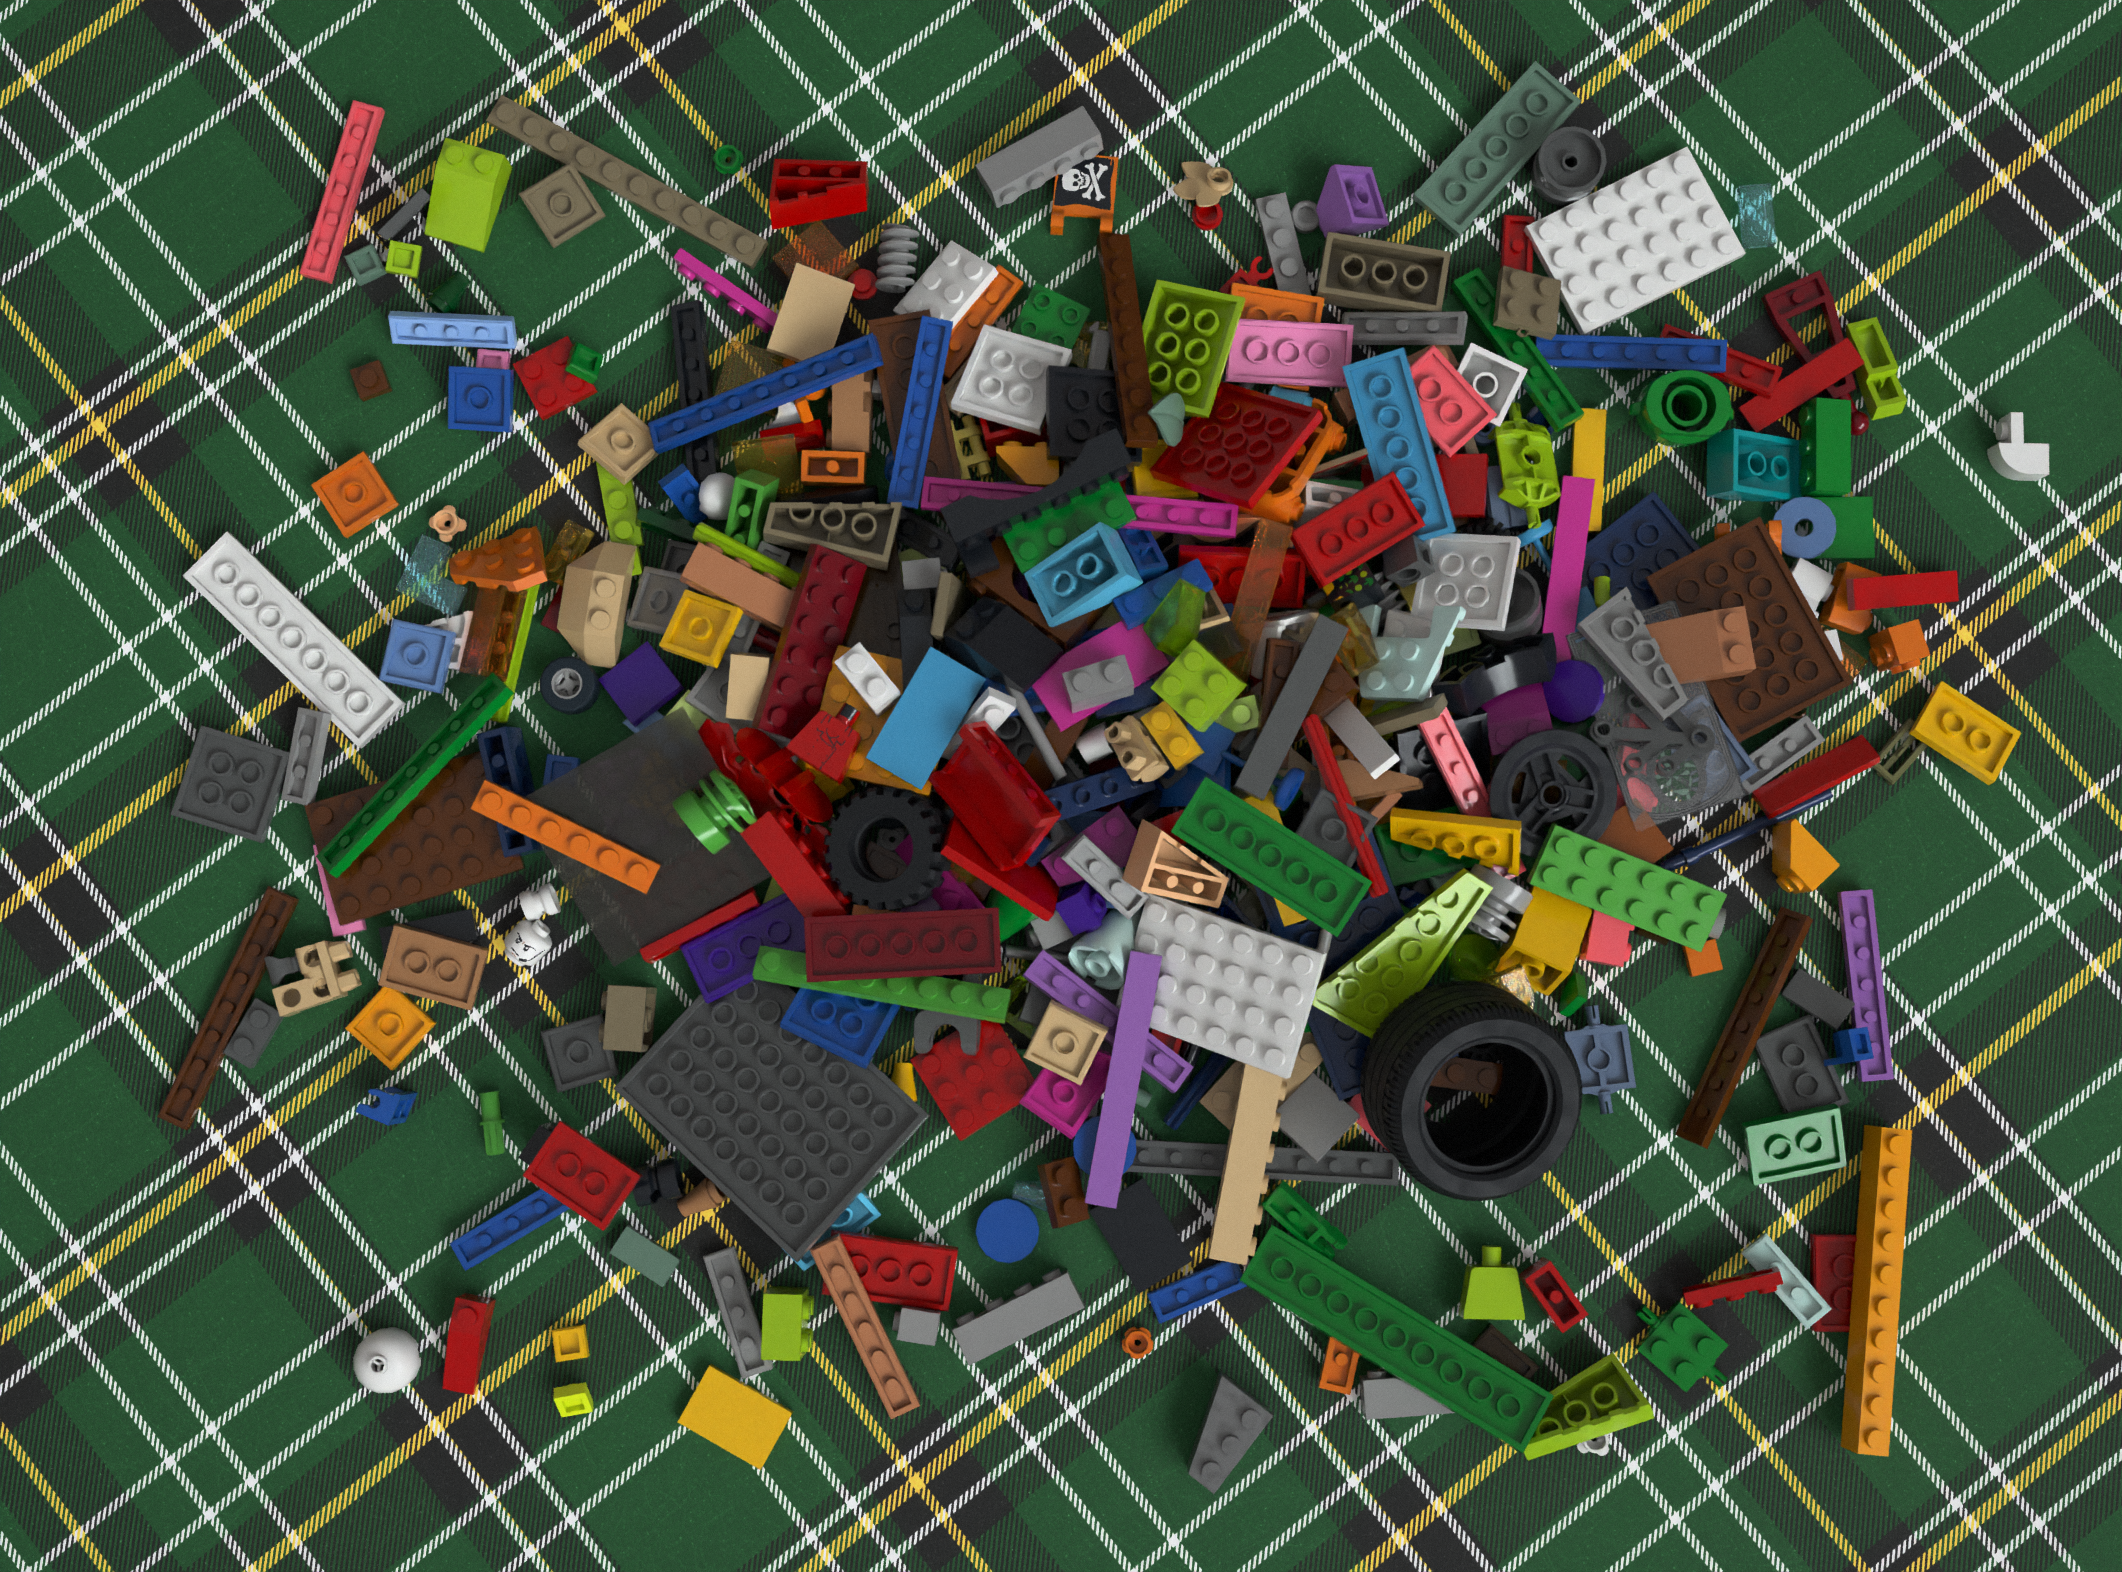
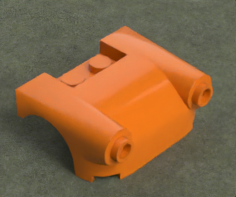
M1316 398L1312 400V407L1320 409L1323 420L1254 508L1250 510L1239 506V512L1288 526L1301 519L1304 512V504L1301 503L1299 495L1324 454L1334 455L1337 451L1341 452L1347 440L1344 427L1332 420V415L1326 403ZM1203 494L1204 502L1232 504Z

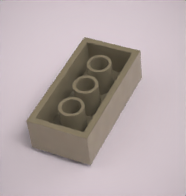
M1327 232L1323 245L1315 296L1323 297L1324 304L1370 312H1441L1451 252Z

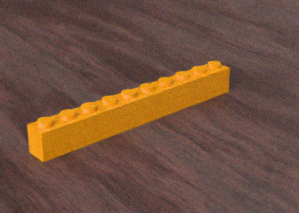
M1864 1125L1841 1447L1857 1454L1889 1457L1912 1130Z

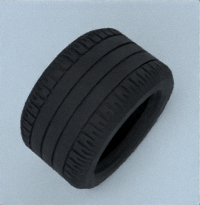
M1467 980L1439 983V985L1435 984L1432 987L1429 986L1426 989L1420 990V992H1416L1414 995H1410L1408 999H1404L1403 1003H1399L1397 1008H1393V1011L1388 1013L1389 1016L1384 1018V1021L1380 1023V1027H1377L1376 1033L1373 1034V1038L1369 1041L1370 1044L1367 1046V1051H1365V1057H1363L1360 1093L1366 1118L1374 1134L1418 1182L1436 1193L1453 1199L1465 1201L1494 1200L1502 1198V1196L1506 1197L1509 1194L1512 1195L1515 1191L1519 1192L1521 1188L1525 1189L1527 1185L1530 1186L1533 1181L1536 1182L1539 1177L1541 1178L1544 1173L1548 1172L1549 1168L1553 1167L1554 1163L1558 1162L1557 1159L1561 1158V1154L1566 1151L1565 1148L1569 1146V1142H1571L1572 1136L1575 1134L1576 1124L1579 1123L1578 1117L1581 1115L1580 1110L1582 1109L1583 1097L1581 1074L1575 1056L1564 1037L1550 1023L1516 996L1488 983ZM1484 1043H1495L1502 1058L1503 1075L1499 1090L1488 1107L1475 1117L1459 1123H1439L1425 1117L1426 1095L1439 1069L1450 1058L1464 1049Z

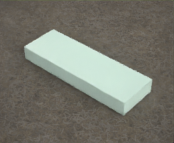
M1766 1232L1741 1251V1254L1756 1271L1772 1267L1779 1268L1783 1284L1778 1285V1290L1774 1292L1806 1329L1832 1309Z

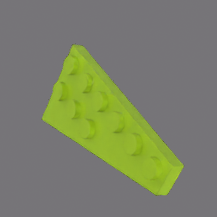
M1463 868L1317 986L1312 1005L1372 1039L1377 1027H1380V1023L1384 1021L1385 1017L1389 1016L1388 1013L1392 1012L1393 1008H1397L1399 1003L1404 1002V999H1408L1410 995L1420 992L1426 986L1493 887L1488 882Z

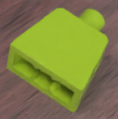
M1483 1245L1482 1264H1467L1459 1305V1316L1463 1319L1525 1320L1518 1271L1511 1264H1501V1246Z

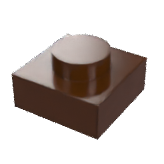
M380 360L350 370L359 397L363 402L392 391L384 366Z

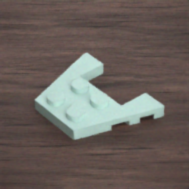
M1369 605L1352 612L1351 618L1361 697L1367 700L1423 702L1441 666L1438 662L1445 648L1450 647L1455 637L1452 633L1458 621H1463L1466 609L1461 606H1434L1429 638L1377 637L1382 608L1377 605Z

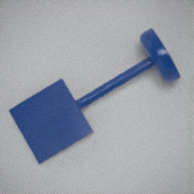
M1213 722L1204 733L1197 731L1192 725L1187 723L1186 727L1204 751L1203 754L1190 762V764L1215 776L1223 758L1243 768L1246 761L1228 752L1237 733L1216 722ZM1295 767L1290 769L1282 780L1275 777L1272 785L1278 787L1274 796L1276 808L1285 811L1289 807L1302 784L1305 771Z

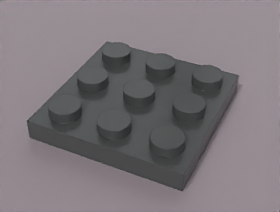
M201 725L171 815L264 843L284 785L290 753Z

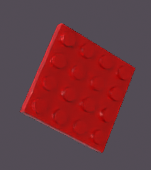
M1221 381L1209 418L1192 417L1183 427L1181 441L1176 446H1168L1150 468V472L1154 479L1252 510L1323 420L1320 409Z

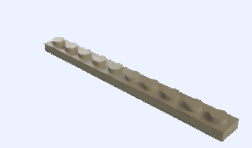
M502 94L486 120L490 126L563 166L572 162L581 176L754 270L768 246V242L764 238Z

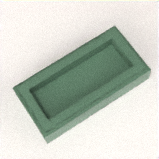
M630 1225L626 1226L610 1251V1254L661 1287L665 1286L681 1261V1258Z

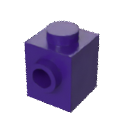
M1086 880L1063 890L1057 898L1055 907L1073 936L1084 931L1085 933H1091L1097 930L1102 925L1101 921L1108 910L1103 896L1096 892Z

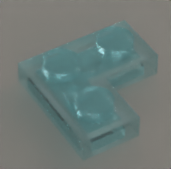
M422 534L395 590L454 617L468 589L441 577L453 548Z

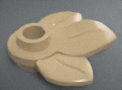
M1191 161L1181 164L1187 179L1173 187L1174 193L1182 199H1196L1198 207H1211L1220 201L1221 196L1227 195L1232 191L1234 182L1231 173L1225 168H1212L1207 163Z

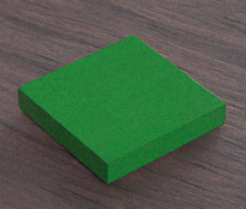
M1872 496L1811 497L1821 500L1831 509L1836 519L1837 532L1833 544L1819 556L1809 560H1872L1875 558ZM1808 521L1809 535L1813 530V524Z

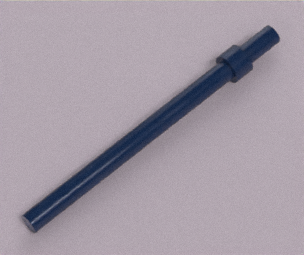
M1829 788L1771 819L1763 815L1700 845L1685 847L1679 850L1678 855L1658 863V866L1671 871L1682 866L1690 867L1698 863L1699 858L1831 799L1833 794Z

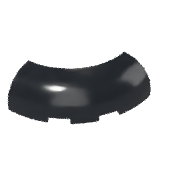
M1553 632L1513 639L1514 644L1496 650L1494 646H1490L1470 655L1471 662L1459 669L1453 665L1431 685L1435 696L1444 693L1448 701L1446 706L1448 711L1459 716L1471 717L1479 707L1500 694L1530 684L1551 682L1557 663Z

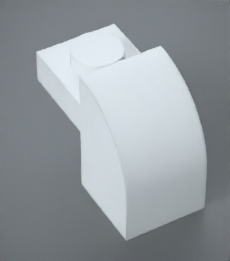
M2010 412L1999 419L1995 430L1996 439L1999 440V443L1987 449L1988 458L1993 468L2000 475L2018 481H2038L2049 475V444L2024 443L2023 412Z

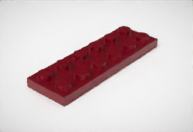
M810 543L751 726L792 740L820 711L827 679L833 666L832 660L838 645L842 646L867 565L821 545Z
M999 908L804 917L807 982L1002 972Z

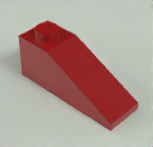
M468 1293L455 1298L448 1330L442 1389L470 1395L475 1394L496 1299Z

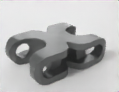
M982 973L964 974L962 981L982 984ZM924 1010L917 1014L914 1020V1048L918 1054H925L932 1049L935 1032L941 1026L947 1024L954 1026L959 1031L961 1049L965 1054L975 1056L979 1051L980 1019Z

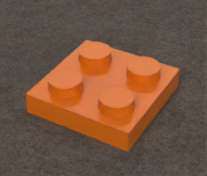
M364 451L311 484L346 538H349L400 505L368 454Z

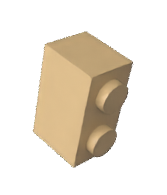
M734 651L731 653L725 718L754 719L772 664L770 663L771 655Z

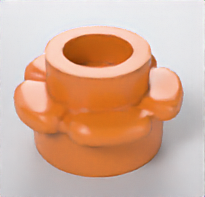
M1132 1327L1125 1332L1122 1348L1132 1358L1141 1359L1152 1351L1153 1340L1150 1338L1151 1333L1146 1328L1140 1327L1137 1329ZM1135 1340H1140L1141 1344L1135 1345Z

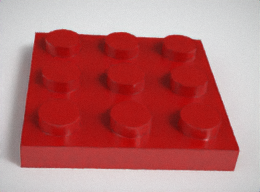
M980 1020L979 1051L975 1056L967 1055L961 1049L960 1033L956 1030L934 1044L929 1052L918 1054L910 1060L959 1141H963L1019 1105L1020 1100L1035 1080L1000 1023Z

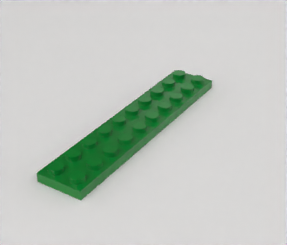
M1273 1225L1269 1228L1239 1282L1519 1453H1524L1554 1397L1553 1394Z

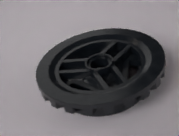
M1545 729L1544 731L1528 733V736L1517 739L1507 751H1503L1499 756L1501 759L1496 767L1493 766L1490 773L1492 775L1490 784H1487V793L1489 795L1487 808L1492 818L1522 821L1521 853L1537 858L1548 833L1544 831L1543 825L1571 815L1572 820L1563 826L1564 828L1596 841L1605 832L1616 807L1617 783L1610 761L1604 752L1591 740L1567 730ZM1562 755L1579 768L1582 777L1578 781L1557 763ZM1519 771L1524 772L1518 803L1512 802V787ZM1555 785L1559 790V796L1556 801L1547 803L1544 800V791L1547 787Z

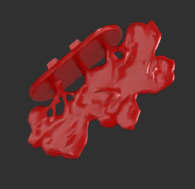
M706 719L697 732L704 753L702 755L693 753L683 758L685 767L683 774L686 781L699 790L700 793H704L699 785V780L704 778L712 787H715L716 785L711 779L709 772L717 768L723 775L732 779L750 801V806L757 819L776 806L781 810L790 808L792 810L790 813L792 819L795 813L798 812L797 818L799 820L802 819L801 829L797 832L800 836L804 835L811 842L814 849L812 852L819 861L825 862L824 854H826L829 845H824L825 835H831V833L819 824L812 825L808 822V819L813 822H825L833 815V807L829 798L813 782L817 777L809 769L802 771L791 759L794 755L788 751L786 746L781 749L764 732L751 727L741 728L736 733L735 743L733 730L728 723L720 721L713 723L711 719ZM739 755L744 757L740 763L736 762L735 759ZM774 788L790 803V805L783 804L776 798V796L774 795ZM741 816L738 817L745 829L750 826ZM730 825L725 827L727 832H733L734 830ZM806 825L811 829L809 834L805 833Z

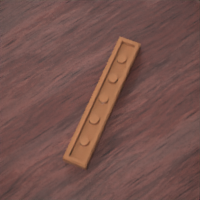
M838 1233L814 1244L809 1250L890 1419L919 1407V1399L840 1234Z

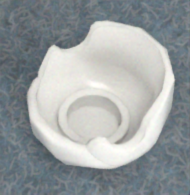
M720 472L711 474L701 483L699 510L706 514L708 519H728L735 478L731 475Z

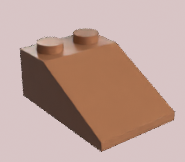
M1745 606L1712 610L1645 625L1651 637L1656 639L1663 659L1670 665L1679 684L1744 676L1756 669Z

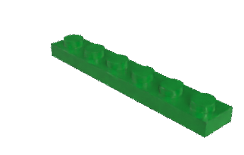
M1478 267L1453 281L1451 288L1499 355L1528 369L1521 385L1554 431L1557 433L1580 420L1584 415L1583 410L1530 337H1519L1517 331L1493 325L1496 290Z

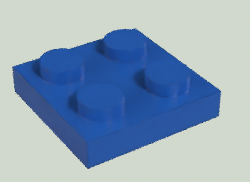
M449 366L448 429L513 432L514 369Z

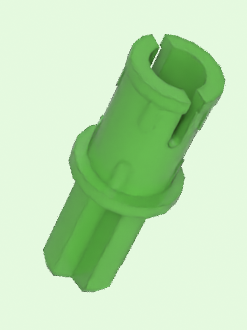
M499 1091L479 1093L482 1122H479V1126L483 1125L486 1154L490 1156L502 1154L505 1152L502 1127L505 1119L501 1118Z

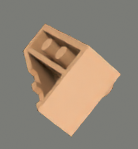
M1144 819L1141 821L1122 877L1124 881L1141 892L1219 908L1229 878Z

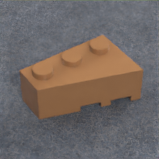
M875 368L830 386L832 387V398L828 399V417H832V429H827L826 443L827 448H832V451L865 452L867 458L872 457L874 406L872 387L875 380Z

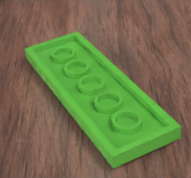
M1554 823L1550 826L1527 878V882L1531 885L1699 952L1702 951L1727 896L1726 893Z

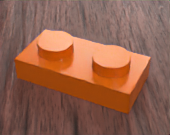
M1329 1336L1318 1387L1350 1395L1359 1354Z

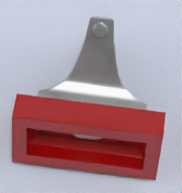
M794 401L779 406L777 417L773 423L768 425L767 429L759 431L766 458L827 446L821 420L816 419L805 424L801 422Z

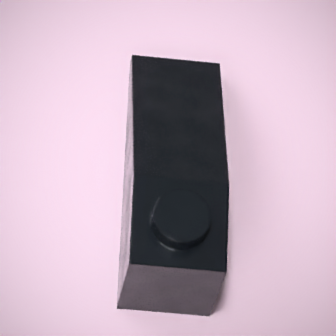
M929 589L897 590V616L903 692L930 646L933 647V636L930 634L932 614Z

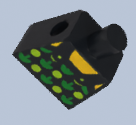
M1366 562L1320 589L1318 587L1304 595L1311 609L1318 610L1330 603L1338 617L1386 598Z

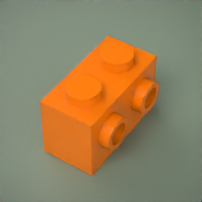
M1919 619L1887 628L1868 637L1871 646L1869 650L1870 659L1873 665L1878 667L1879 673L1889 669L1892 675L1920 666V659L1930 656Z

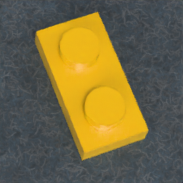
M1165 701L1140 718L1177 771L1204 753L1179 715Z

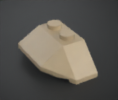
M604 541L567 565L557 629L579 657L588 665L612 669L618 664L637 546Z

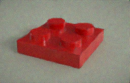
M568 336L513 364L543 421L598 392L594 384H590L565 371L570 350L573 346Z

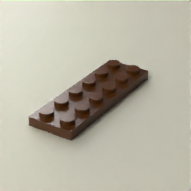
M930 309L868 320L870 333L877 337L884 365L877 367L894 461L922 315L931 317ZM942 380L924 476L962 480ZM921 491V496H920L919 505H921L922 491Z

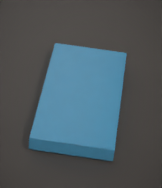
M930 646L865 758L922 790L986 679Z

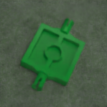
M1678 1300L1667 1312L1659 1316L1654 1314L1645 1304L1640 1306L1641 1310L1649 1316L1647 1317L1639 1309L1635 1313V1315L1649 1325L1645 1337L1635 1347L1642 1355L1685 1392L1705 1375L1719 1388L1724 1384L1714 1375H1717L1726 1383L1728 1377L1714 1366L1716 1359L1729 1346L1720 1336Z

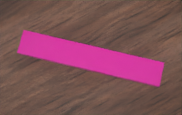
M1563 475L1561 483V496L1559 498L1541 634L1553 632L1557 663L1570 660L1572 655L1565 636L1575 633L1595 479Z

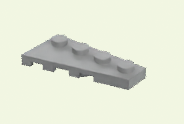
M1626 586L1578 623L1576 628L1662 722L1682 707L1688 698L1670 665L1663 659L1656 639L1651 637L1644 624L1645 619L1640 610L1636 609L1631 600L1632 595Z

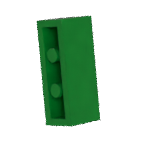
M1816 397L1802 404L1799 412L1801 440L1798 450L1801 455V470L1798 482L1801 486V496L1840 497L1851 493V400Z

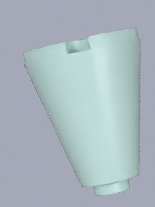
M1140 907L1129 920L1117 909H1112L1103 917L1102 925L1097 930L1085 933L1072 945L1068 959L1071 966L1081 977L1085 979L1089 975L1096 980L1094 985L1104 989L1113 990L1119 989L1125 982L1130 950H1135V936L1142 915V908Z

